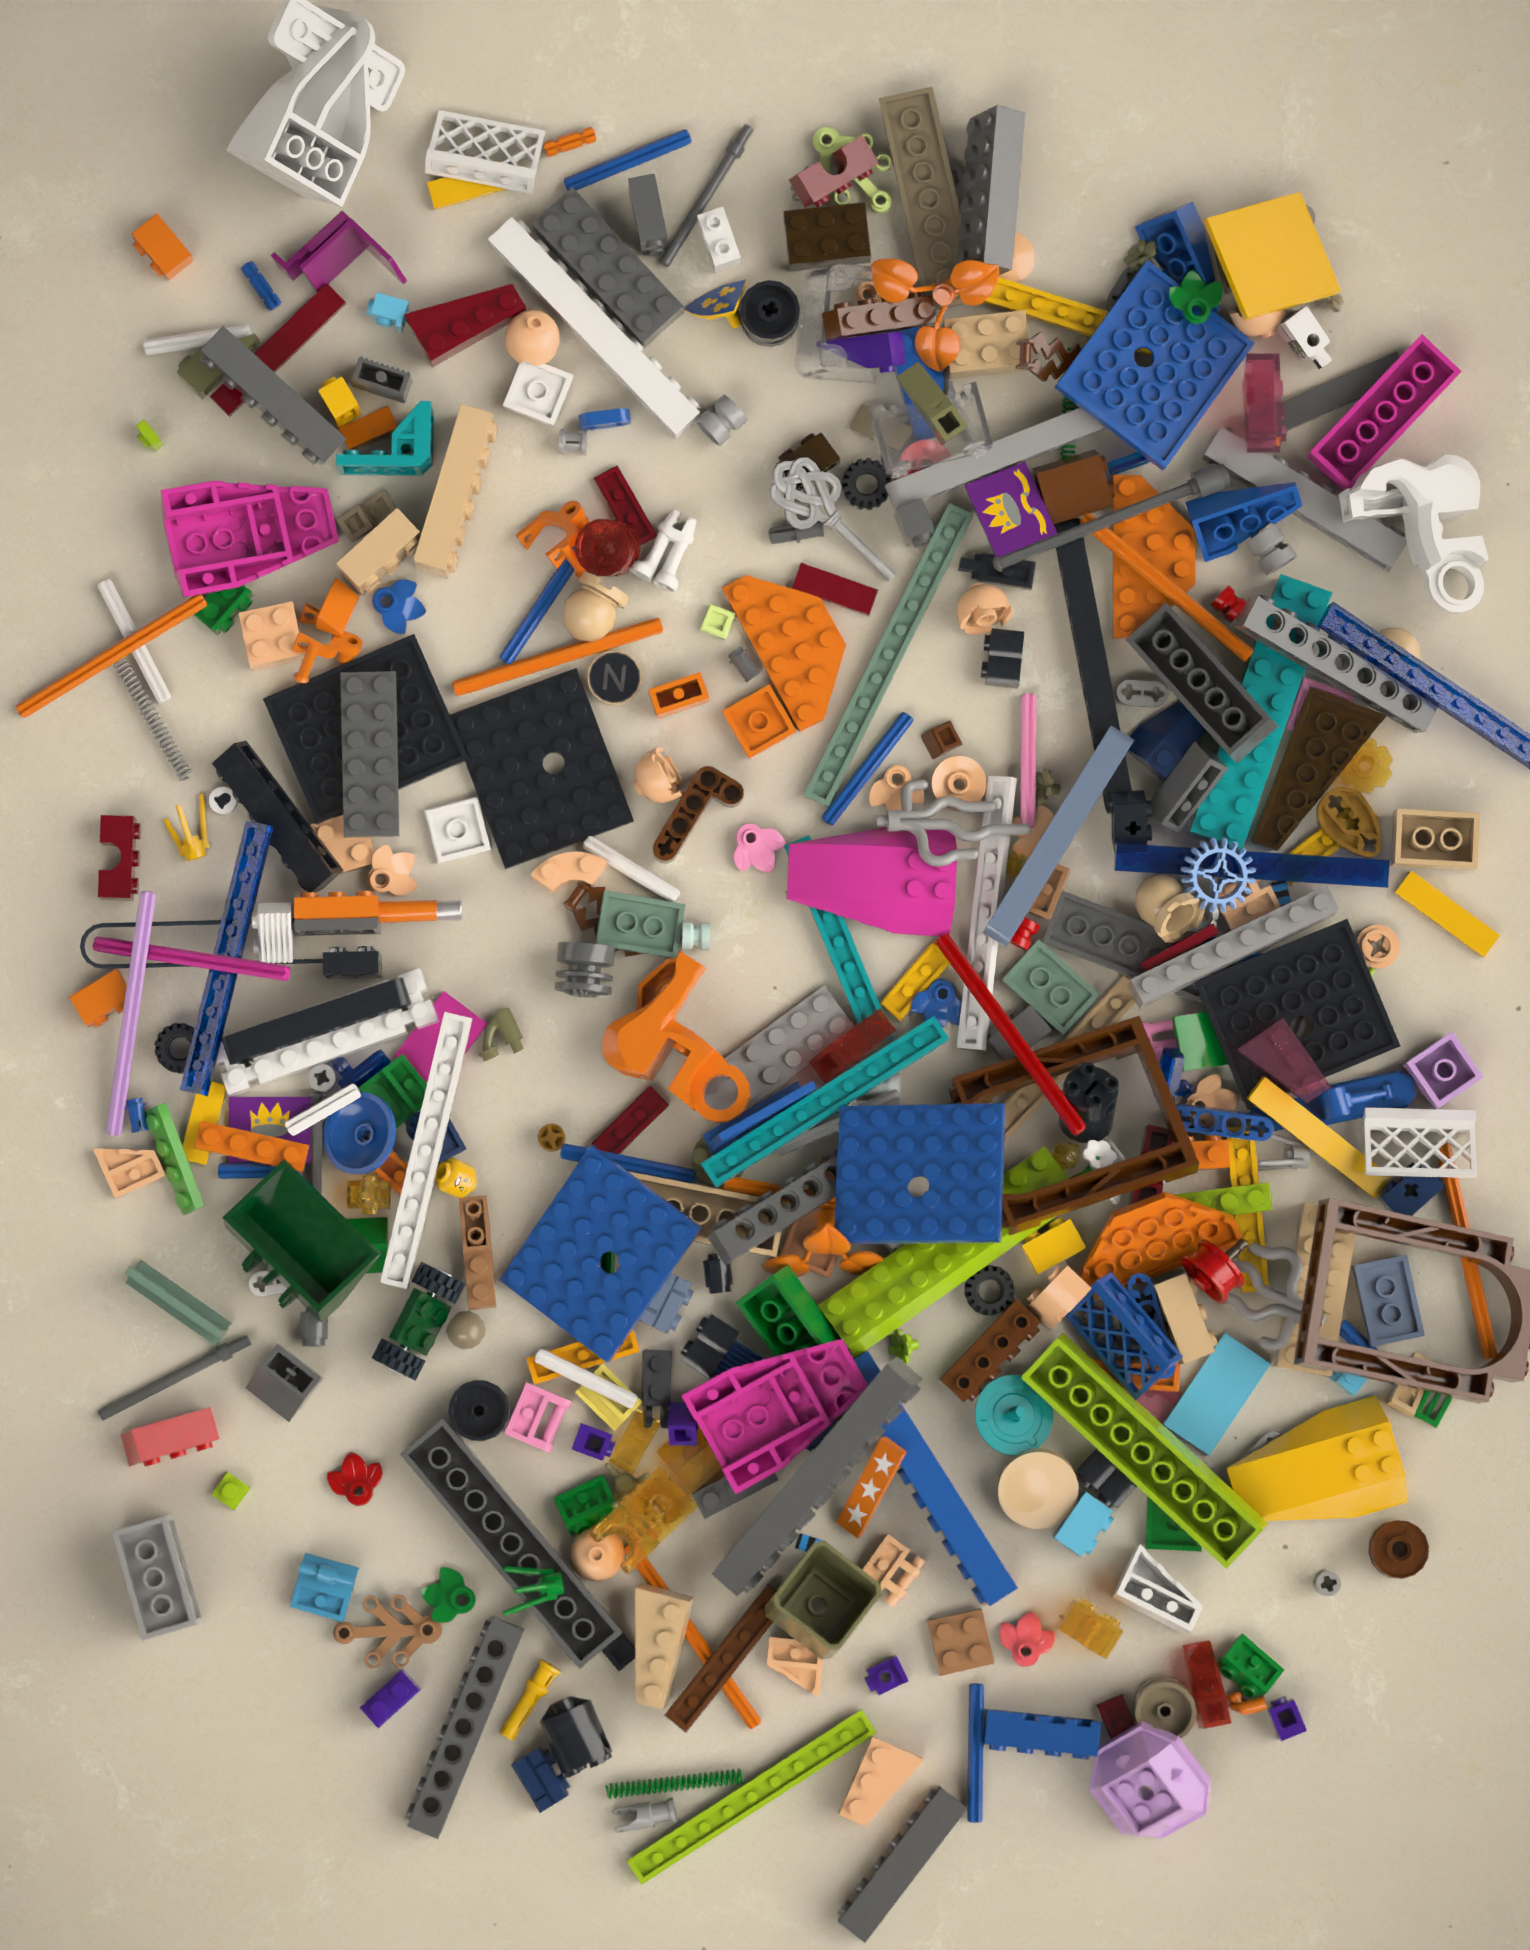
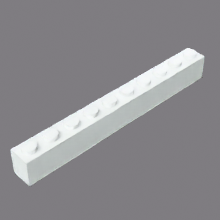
M511 217L488 238L489 246L677 440L700 417V412L698 411L700 406L691 396L686 398L679 391L681 386L673 377L669 376L666 378L661 373L662 366L652 356L648 359L641 352L644 349L634 337L629 339L623 333L625 328L616 318L613 317L610 320L604 313L606 308L596 298L591 300L585 294L587 291L586 287L577 278L573 281L566 274L569 271L559 259L554 261L548 255L550 250L541 240L538 239L535 242L529 235L531 230L523 221L519 220L516 222Z

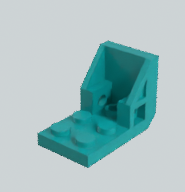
M419 401L392 432L391 455H387V452L382 450L370 451V455H359L357 450H344L343 454H336V466L339 474L423 476L433 466L434 410L431 401Z

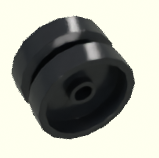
M772 280L756 283L749 288L741 300L740 322L742 330L747 337L754 343L766 347L782 345L793 337L798 328L800 306L798 298L792 289L779 281ZM771 311L773 313L770 317H767L766 312Z
M473 1380L463 1384L454 1392L449 1402L448 1416L452 1427L461 1436L471 1441H487L497 1437L506 1428L510 1419L511 1406L507 1395L499 1386L489 1381ZM478 1405L483 1406L485 1409L482 1416H477L474 1412V1408L478 1407Z

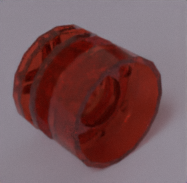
M596 519L587 523L579 531L575 541V555L579 564L588 573L596 576L615 577L630 572V567L635 561H638L641 553L640 540L636 531L629 524L614 519ZM608 543L613 544L615 553H608L609 548L606 547Z

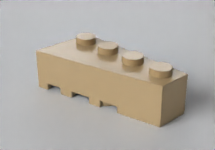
M640 1583L635 1587L636 1703L661 1710L669 1704L694 1597Z

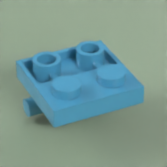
M305 1553L303 1562H301L299 1567V1576L290 1607L344 1622L359 1568Z

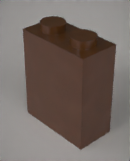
M1095 449L1032 468L1037 489L1053 525L1113 506L1111 498L1115 497L1114 488L1111 481L1107 482L1105 472L1108 471V465L1104 455L1100 456Z

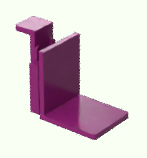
M344 211L337 214L286 263L275 252L270 255L276 265L292 281L301 273H304L317 292L326 283L329 284L366 249L403 285L407 282L395 260L352 218L350 219Z

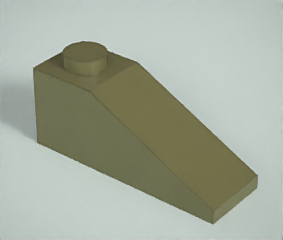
M256 334L238 338L251 352L260 344ZM196 352L192 357L190 355L186 356L179 363V369L176 372L203 399L221 382L220 378L222 375L216 369L209 371L199 361L201 356Z

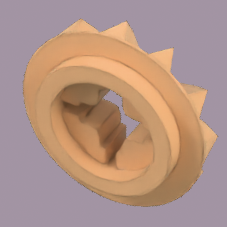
M1371 925L1365 928L1357 938V943L1365 962L1371 968L1387 967L1396 960L1399 954L1400 944L1397 935L1393 930L1384 925ZM1384 937L1381 947L1385 952L1378 951L1373 956H1370L1373 947L1368 941L1376 943Z

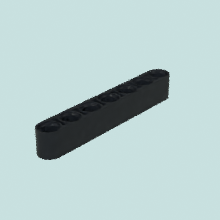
M402 977L221 1038L229 1065H234L411 1005L412 1002Z

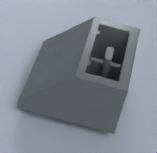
M277 1344L260 1365L246 1386V1389L290 1422L324 1378L281 1344Z

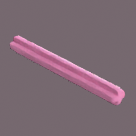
M1025 693L1021 696L1020 824H1028L1031 828H1034L1036 825V695Z

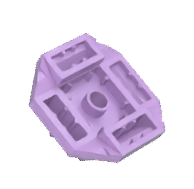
M1142 1721L1099 1746L1098 1757H1095L1089 1791L1122 1834L1164 1838L1206 1815L1209 1809L1211 1779L1177 1735L1153 1728V1725Z

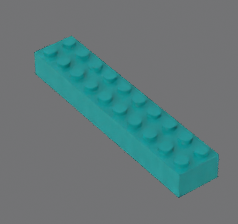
M1280 574L1270 599L1275 602L1274 606L1281 610L1285 608L1297 614L1296 619L1303 623L1310 622L1320 628L1332 592ZM1268 616L1266 619L1269 629H1272L1274 625L1271 616ZM1291 629L1289 638L1294 643L1297 636L1296 632ZM1257 640L1254 643L1253 654L1249 658L1240 684L1278 727L1238 763L1220 745L1218 746L1216 755L1228 769L1195 811L1187 834L1210 842L1211 838H1215L1218 846L1220 840L1226 838L1228 842L1227 848L1232 841L1238 843L1235 852L1244 846L1305 672V668Z

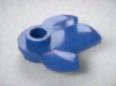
M398 580L390 588H380L374 593L372 598L373 607L378 613L382 614L384 625L397 634H405L406 620L418 619L426 613L421 601L412 596L415 593L417 583L411 580ZM389 597L391 604L383 606L381 604L382 598Z
M938 979L930 984L928 990L918 992L914 996L910 1011L923 1013L924 1022L935 1016L942 1028L947 1024V1021L959 1026L962 1002L955 997V988L952 983L945 979ZM941 988L946 990L944 998H939L937 994Z

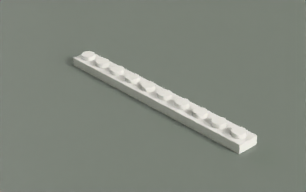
M988 776L985 801L994 802L996 809L993 812L983 813L982 827L1012 824L1017 778ZM1010 835L989 836L980 841L967 960L991 994L993 993L998 942L985 935L983 931L1003 900ZM965 984L957 1048L986 1051L990 1018Z
M444 1012L380 1283L409 1289L473 1018Z

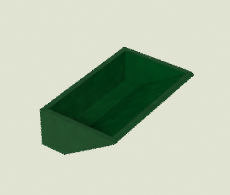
M286 1160L278 1164L222 1217L226 1229L250 1252L241 1264L244 1267L243 1270L247 1273L261 1263L269 1271L262 1280L267 1286L277 1278L287 1288L278 1299L279 1306L283 1309L297 1298L321 1323L342 1305L381 1255Z

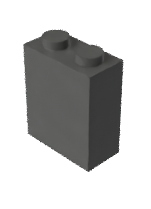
M655 173L628 178L629 195L641 254L647 253L648 256L660 255L664 253L663 250L668 248V236Z

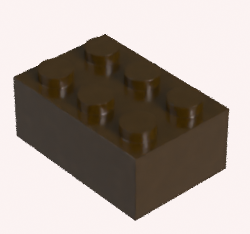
M865 202L783 211L789 272L870 263L871 249Z

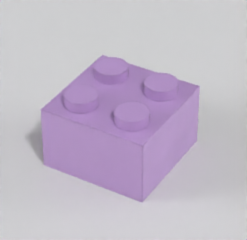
M1453 1032L1448 1033L1403 1064L1432 1109H1438L1483 1078Z

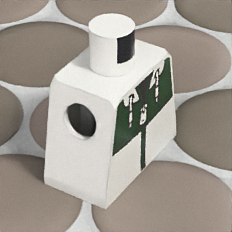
M1307 306L1294 310L1283 319L1281 324L1275 327L1300 360L1311 358L1318 369H1321L1332 360L1323 348L1330 343V340ZM1307 337L1311 341L1310 346L1307 344Z

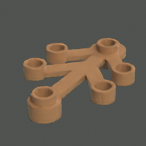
M398 1594L391 1599L392 1609L402 1611L414 1624L402 1625L380 1605V1601L376 1596L370 1595L363 1600L364 1610L372 1612L386 1626L354 1627L352 1623L344 1621L335 1626L333 1636L340 1644H348L354 1638L386 1637L374 1651L369 1652L364 1658L365 1665L371 1669L377 1668L381 1664L382 1658L402 1636H414L403 1650L397 1651L392 1657L393 1664L396 1667L402 1668L409 1663V1658L423 1643L431 1644L440 1638L442 1633L441 1623L431 1620V1616L422 1617L408 1604L407 1598L404 1595ZM398 1597L404 1600L402 1608H397L394 1605V1600ZM368 1599L376 1601L374 1609L367 1608L366 1602ZM428 1624L433 1627L431 1635L423 1633L424 1625ZM341 1628L349 1630L347 1638L340 1637L339 1631ZM398 1654L405 1655L406 1662L404 1664L396 1662ZM370 1655L377 1656L378 1663L376 1665L368 1663Z

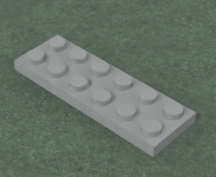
M824 985L725 1058L728 1064L736 1066L749 1082L750 1100L746 1110L759 1103L857 1030ZM728 1077L713 1079L705 1090L707 1104L716 1110H725L731 1107L738 1096V1088L735 1081Z

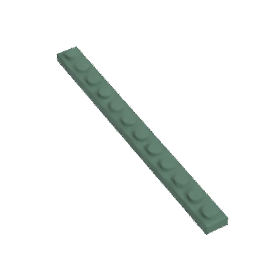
M948 503L803 796L827 808L829 807L974 514Z

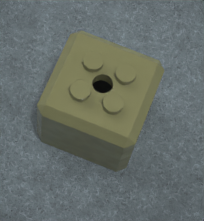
M818 1541L808 1549L765 1605V1614L768 1619L821 1660L830 1659L841 1649L881 1596V1584L826 1541ZM815 1598L823 1600L825 1611L822 1613L814 1612L811 1608V1601Z

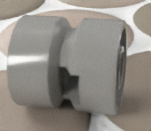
M724 394L713 405V412L706 410L696 420L701 430L717 446H721L731 437L730 429L737 430L748 421L741 409Z
M1277 524L1263 530L1247 542L1254 556H1260L1259 564L1266 575L1274 573L1297 557L1290 544L1283 542L1285 536Z

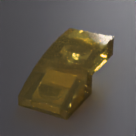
M637 1409L608 1462L633 1475L660 1427V1422L653 1418L651 1428H644L643 1412Z

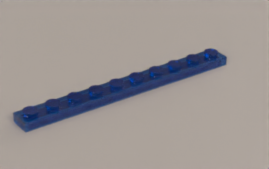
M1332 602L1328 605L1317 627L1530 769V733L1337 603Z
M245 822L213 954L242 958L274 829L272 826ZM209 969L180 1086L181 1091L208 1096L222 1041L221 1038L223 1037L236 984L237 973Z
M1115 843L1114 871L1189 875V873L1182 872L1181 867L1190 868L1191 863L1186 862L1184 858L1188 856L1194 859L1195 855L1191 852V847ZM1246 851L1241 857L1242 859L1245 857L1252 858V862L1247 864L1246 868L1254 867L1256 871L1248 873L1247 877L1256 880L1388 888L1390 860ZM1217 853L1210 854L1204 858L1198 868L1210 867L1214 863V859L1217 858ZM1226 853L1225 860H1227L1226 867L1228 871L1239 874L1236 861ZM1221 867L1218 869L1217 872L1205 873L1211 875L1212 877H1231L1225 875L1223 872H1220L1222 869Z

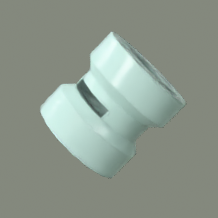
M683 922L682 950H691L693 945H696L701 950H710V923H701L694 927L691 922Z

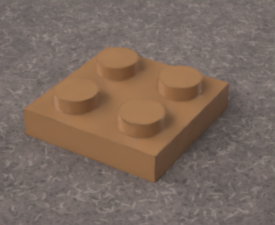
M982 1609L927 1621L940 1676L994 1664Z

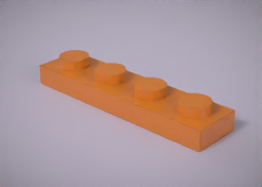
M201 1121L194 1148L274 1167L283 1160H286L298 1172L303 1173L310 1146Z

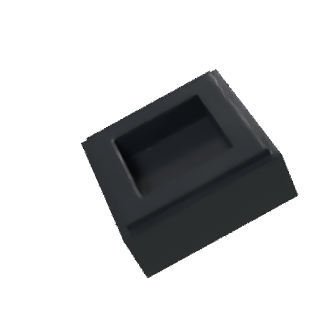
M624 1633L602 1650L619 1672L636 1658L635 1646Z

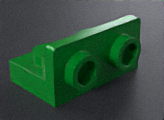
M244 585L234 589L209 593L205 598L207 606L193 615L217 636L221 632L225 634L234 625L235 621L233 618L239 611L244 612L253 603L251 598L254 594Z
M604 1474L553 1498L570 1535L579 1534L584 1529H588L597 1523L610 1521L616 1514L621 1512L619 1506L616 1508L612 1506L615 1498Z
M1243 1633L1237 1637L1224 1656L1215 1663V1666L1225 1678L1232 1680L1247 1697L1253 1699L1267 1694L1284 1672V1669Z

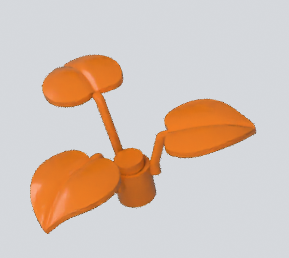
M883 258L876 260L871 264V271L877 293L888 302L898 303L904 301L908 297L909 291L913 293L933 291V298L936 303L941 305L934 327L922 326L918 330L915 337V348L921 360L928 367L935 371H943L956 359L960 351V339L956 332L949 327L939 328L946 308L958 294H960L962 302L966 305L975 306L986 301L997 284L999 266L977 260H964L953 268L951 278L943 279L938 285L932 283L931 285L913 287L918 280V273L915 268L908 262L900 259Z
M826 1209L817 1213V1228L803 1242L804 1247L807 1249L803 1258L800 1259L796 1255H781L762 1263L761 1267L775 1274L789 1265L795 1275L801 1277L810 1271V1267L806 1263L809 1261L812 1252L817 1254L831 1253L841 1254L843 1260L839 1262V1267L842 1270L853 1275H862L883 1261L884 1258L868 1251L847 1254L846 1252L850 1250V1243L834 1228L835 1211Z

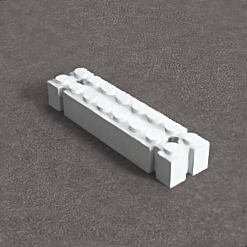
M418 968L398 975L399 978H404L412 1002L410 1006H407L408 1010L403 1011L399 1009L253 1058V1062L250 1061L252 1065L249 1067L241 1063L229 1065L222 1040L219 1039L211 1042L217 1064L220 1066L225 1064L227 1072L221 1074L228 1095L233 1097L252 1090L250 1083L259 1080V1083L264 1086L311 1069L316 1065L325 1064L409 1034L406 1028L408 1026L416 1024V1027L421 1029L438 1023L439 1020L433 1002L431 1000L425 1001L423 993L429 991L422 971ZM387 979V980H384V981H382V982H379V983L370 985V986H368V987H365V988L356 990V991H354V992H351V993L342 995V996H340V997H343V996H346V995H349V994H352V993H355V992H358V991H361V990H364V989H367V988L376 986V985H378V984L387 982V981H389V980H388V979Z

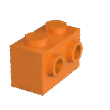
M1208 1135L1205 1136V1141H1194V1136H1189L1199 1161L1198 1170L1230 1168L1228 1140H1221V1136Z

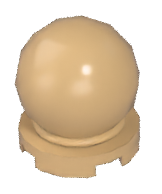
M584 571L577 580L582 585V589L573 592L565 601L562 613L563 625L574 638L581 641L594 642L604 638L613 629L616 621L615 608L625 609L629 597L614 586H612L611 590L599 584L601 578Z
M1157 873L1145 879L1136 891L1135 906L1141 919L1153 926L1158 936L1166 943H1175L1184 939L1182 934L1187 932L1191 926L1194 929L1198 927L1203 919L1205 908L1201 909L1198 907L1201 900L1196 899L1193 893L1184 892L1186 887L1178 878L1169 874Z

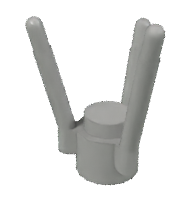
M1248 1126V1127H1247L1248 1131H1249L1250 1128L1258 1129V1131H1259L1258 1134H1260V1135H1263L1264 1132L1266 1131V1130H1263V1129H1260V1128H1256V1127H1253V1126ZM1273 1133L1270 1139L1290 1145V1148H1285L1283 1159L1260 1160L1257 1165L1258 1171L1307 1169L1310 1161V1150L1308 1147H1301V1141L1291 1140Z

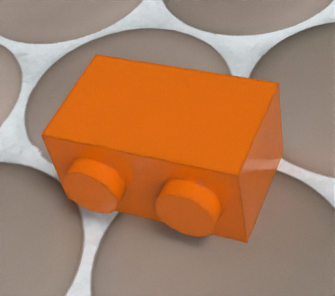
M157 213L131 233L135 240L132 245L142 257L147 254L153 261L149 265L159 278L164 275L169 281L194 261L191 253Z
M701 672L648 689L657 720L709 702V695Z
M115 969L69 997L87 1027L93 1025L94 1028H98L109 1021L107 1016L116 1011L118 1014L123 1013L127 982L121 972Z

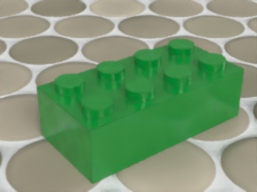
M789 1265L773 1274L736 1302L774 1357L841 1339Z

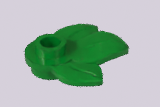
M1191 270L1184 277L1181 287L1169 288V299L1175 308L1183 311L1184 317L1188 322L1201 324L1209 318L1211 309L1220 304L1223 293L1222 284L1220 281L1205 286L1201 277L1194 270ZM1192 307H1198L1201 312L1200 315H1194Z
M448 1567L440 1568V1583L429 1585L421 1590V1595L425 1602L434 1607L431 1620L435 1622H450L458 1614H466L475 1606V1594L470 1588L465 1586L463 1576ZM459 1596H464L467 1602L464 1605H459L456 1599Z

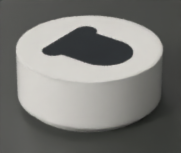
M218 787L211 792L209 804L217 814L227 815L235 810L237 801L233 797V791L230 788Z

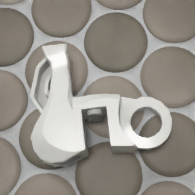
M1445 454L1422 467L1408 460L1396 458L1364 472L1358 477L1352 489L1348 488L1339 494L1343 522L1354 519L1362 520L1369 517L1403 516L1408 550L1414 567L1419 566L1425 579V590L1428 599L1437 609L1448 614H1460L1472 609L1480 602L1484 593V580L1480 568L1488 560L1483 537L1473 536L1442 539L1441 537L1443 533L1441 521L1457 520L1478 509L1480 481L1477 471L1467 460L1457 455ZM1392 483L1397 488L1386 491V484ZM1448 569H1456L1467 580L1468 592L1463 600H1455L1449 597L1444 590L1443 576Z

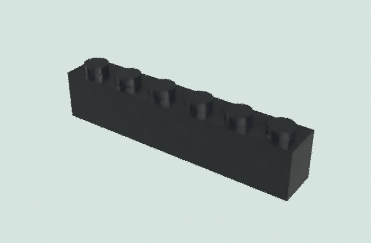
M247 740L232 744L212 762L218 777L227 783L233 791L232 794L235 800L245 807L249 813L250 820L260 827L265 834L268 844L278 851L283 864L293 871L302 889L308 892L321 891L344 871Z

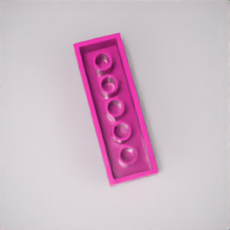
M1421 334L1306 457L1342 492L1352 488L1358 477L1376 463L1462 371Z

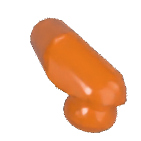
M1240 1691L1232 1692L1227 1696L1230 1709L1240 1714L1249 1715L1268 1710L1264 1696L1243 1700Z

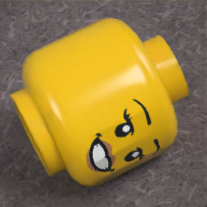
M451 1158L441 1162L437 1167L435 1181L440 1191L456 1198H463L475 1189L477 1179L473 1166Z

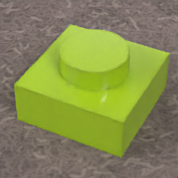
M144 419L136 425L140 432L136 437L146 449L151 446L156 452L164 446L161 439Z
M227 1472L212 1493V1496L235 1511L251 1487L230 1472Z

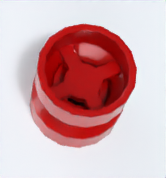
M1228 585L1212 602L1211 606L1216 611L1224 613L1225 619L1231 624L1240 615L1246 600L1236 596L1235 590Z
M1024 917L1009 943L1028 951L1032 944V937L1030 935L1037 934L1040 925Z

